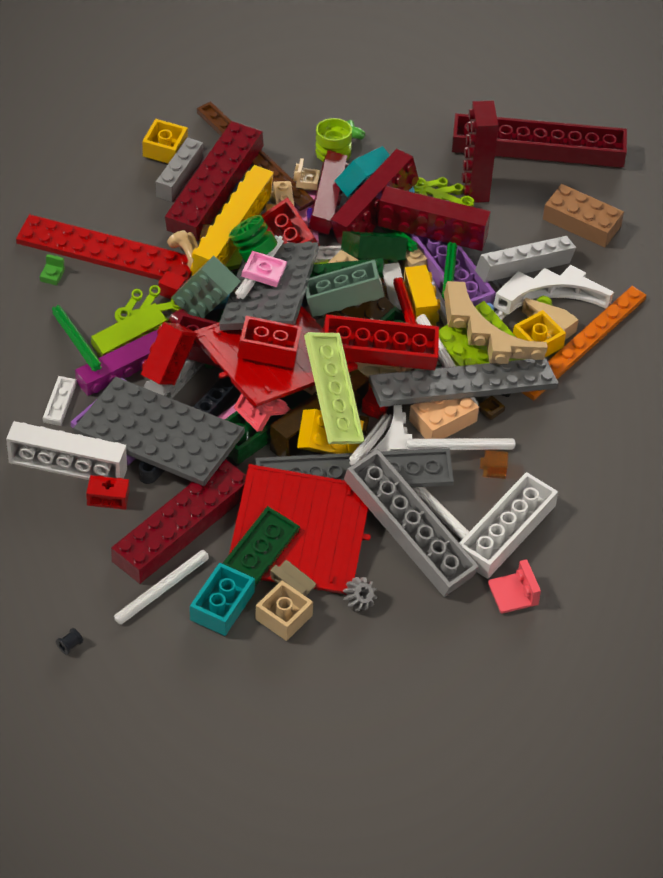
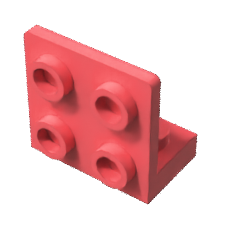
M242 394L234 406V409L256 431L264 429L270 416L285 415L291 410L287 403L280 398L254 408Z
M528 560L519 562V568L515 574L488 580L492 595L502 614L539 605L541 590Z

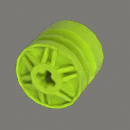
M329 118L319 122L316 126L315 154L317 158L323 162L327 150L347 155L348 160L351 157L352 149L351 125L339 118Z

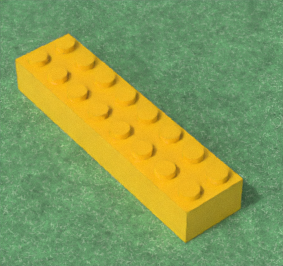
M256 165L246 172L243 182L240 181L237 191L231 194L230 201L225 203L222 213L216 216L214 225H210L207 235L201 238L199 247L193 250L191 256L193 263L190 268L192 276L213 255L224 266L227 265L238 248L229 237L230 231L242 221L252 216L260 215L265 204L271 198L274 172Z

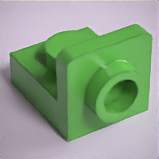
M47 254L46 265L40 274V281L57 286L65 271L64 258Z

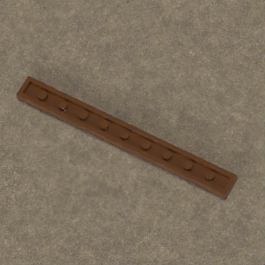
M211 101L197 108V114L221 136L231 120ZM261 150L251 166L256 165L274 172L273 182L291 181L294 206L299 211L314 204V199L302 188H296V182L264 151Z

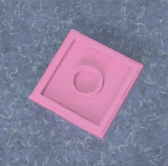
M252 251L241 276L277 287L286 269L287 261Z

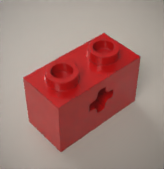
M90 475L86 492L87 506L126 510L130 492L129 479Z

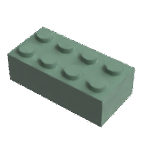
M213 255L171 298L190 315L204 318L241 281Z
M375 260L312 277L309 279L306 288V298L312 317L323 316L329 312L341 311L350 306H358L364 302L376 301L385 297Z

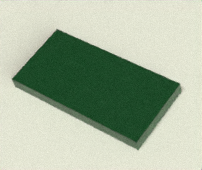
M267 506L222 564L255 578L256 587L299 532L300 526Z

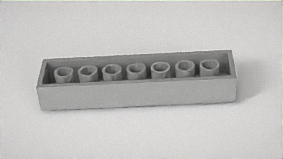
M378 449L347 469L344 477L346 483L444 597L474 577L479 567L478 564Z

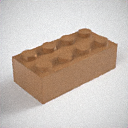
M561 184L546 202L543 220L605 248L620 229L624 211Z

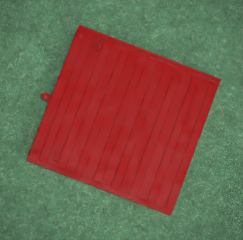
M302 305L295 323L296 326H302L294 368L238 358L242 329L220 330V322L194 331L198 333L195 339L196 343L216 365H219L224 370V372L219 373V377L225 378L229 376L234 386L254 408L315 385L304 335L308 332L323 333V328ZM346 361L349 372L358 369V365L355 362Z
M249 464L229 554L266 507L269 506L299 525L300 530L261 580L275 582L270 578V570L275 565L280 567L285 560H288L316 583L314 589L346 594L343 592L345 588H348L346 583L352 581L356 575L362 540L369 541L371 539L369 534H364L368 507L345 480Z

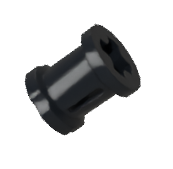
M72 628L66 636L58 638L56 644L67 655L77 644L81 645L84 640L81 634L75 628Z

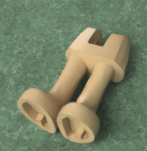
M178 231L168 238L167 243L171 248L179 247L185 252L188 259L187 265L191 268L193 263L191 258L192 252L199 246L192 232Z

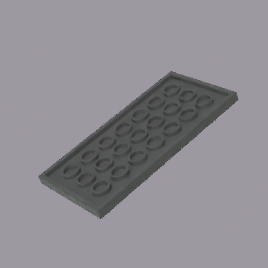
M308 241L295 244L289 242L282 244L274 258L287 261V266L278 286L274 287L256 281L244 299H238L235 292L245 279V277L241 276L246 262L242 259L236 276L241 282L229 295L219 323L220 330L243 329L246 316L295 325L318 254V242L312 243Z
M118 377L111 381L73 428L75 434L126 445V455L202 486L206 485L245 434V428Z

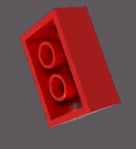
M288 197L261 215L264 223L268 226L267 231H271L274 236H282L283 244L289 242L294 244L308 241L312 243L318 242Z
M246 316L237 357L294 368L302 326Z
M163 322L157 331L158 336L155 342L150 347V354L142 365L141 375L158 384L175 385L198 333L180 324Z

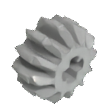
M355 577L352 581L347 582L348 588L343 590L347 594L343 600H349L347 607H354V611H359L360 609L365 611L368 610V607H372L374 605L373 600L377 599V596L374 594L377 588L371 587L373 581L367 582L365 577L360 579Z

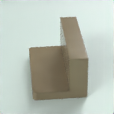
M285 560L280 567L275 565L270 570V578L276 583L283 580L304 596H307L316 586L312 579L288 560Z

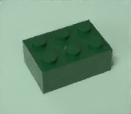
M343 231L341 250L358 260L383 258L387 262L398 263V260L406 259L408 238L391 233Z

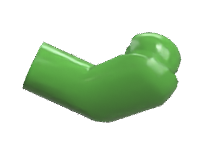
M347 121L352 127V138L363 139L365 131L355 127L354 121Z

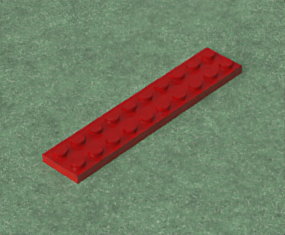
M29 214L16 238V244L160 280L166 271L181 275L186 280L192 276V272L187 265L188 259L186 254Z

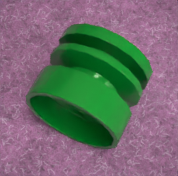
M255 215L242 221L229 233L230 239L234 241L233 244L236 247H240L238 252L246 263L252 251L267 255L278 243L272 232L266 231L268 226L264 223L261 215Z

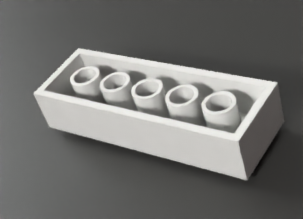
M15 421L6 438L8 459L11 464L86 480L90 479V475L124 479L127 471L126 445L118 442L114 443L99 438L95 439L80 434L77 435Z
M526 472L460 541L459 544L478 564L479 567L476 572L489 579L556 506L558 491Z

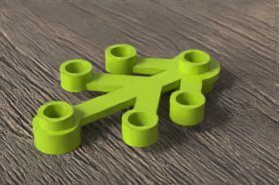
M444 177L427 182L425 179L419 178L417 184L413 186L417 194L426 196L430 194L434 198L474 207V199L470 196H464L460 199L449 195L448 193L461 195L464 187L460 183L447 187L448 180Z
M152 285L149 289V295L141 307L135 310L133 308L137 301L142 299L143 293L140 289H134L127 305L116 310L115 320L119 322L150 306L154 299L160 295V287ZM173 299L170 302L157 305L161 312L171 310L174 313L182 309L174 304L175 301Z

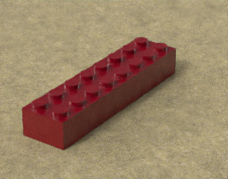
M234 121L230 122L165 215L167 231L176 233L185 230L186 233L192 232L197 242L200 240L232 193L236 183H239L263 148V131Z
M225 459L205 486L192 482L111 547L112 562L141 584L241 502L246 475Z

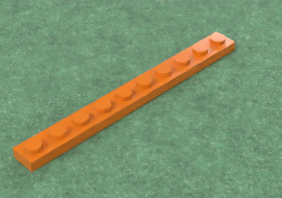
M631 286L548 360L556 379L561 377L645 301L646 294ZM545 390L521 393L534 401Z

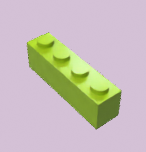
M156 303L91 336V345L98 356L102 357L159 329L163 322H167V319Z

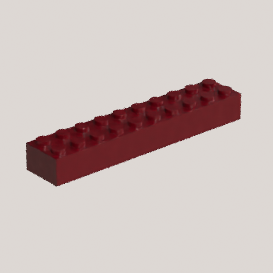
M455 113L452 152L464 153V148L468 146L466 145V135H469L467 131V122H470L469 114ZM497 117L499 126L495 156L624 168L627 153L626 128Z

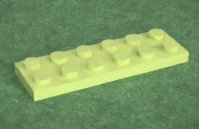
M308 332L304 337L328 444H361L364 442V436L340 333Z

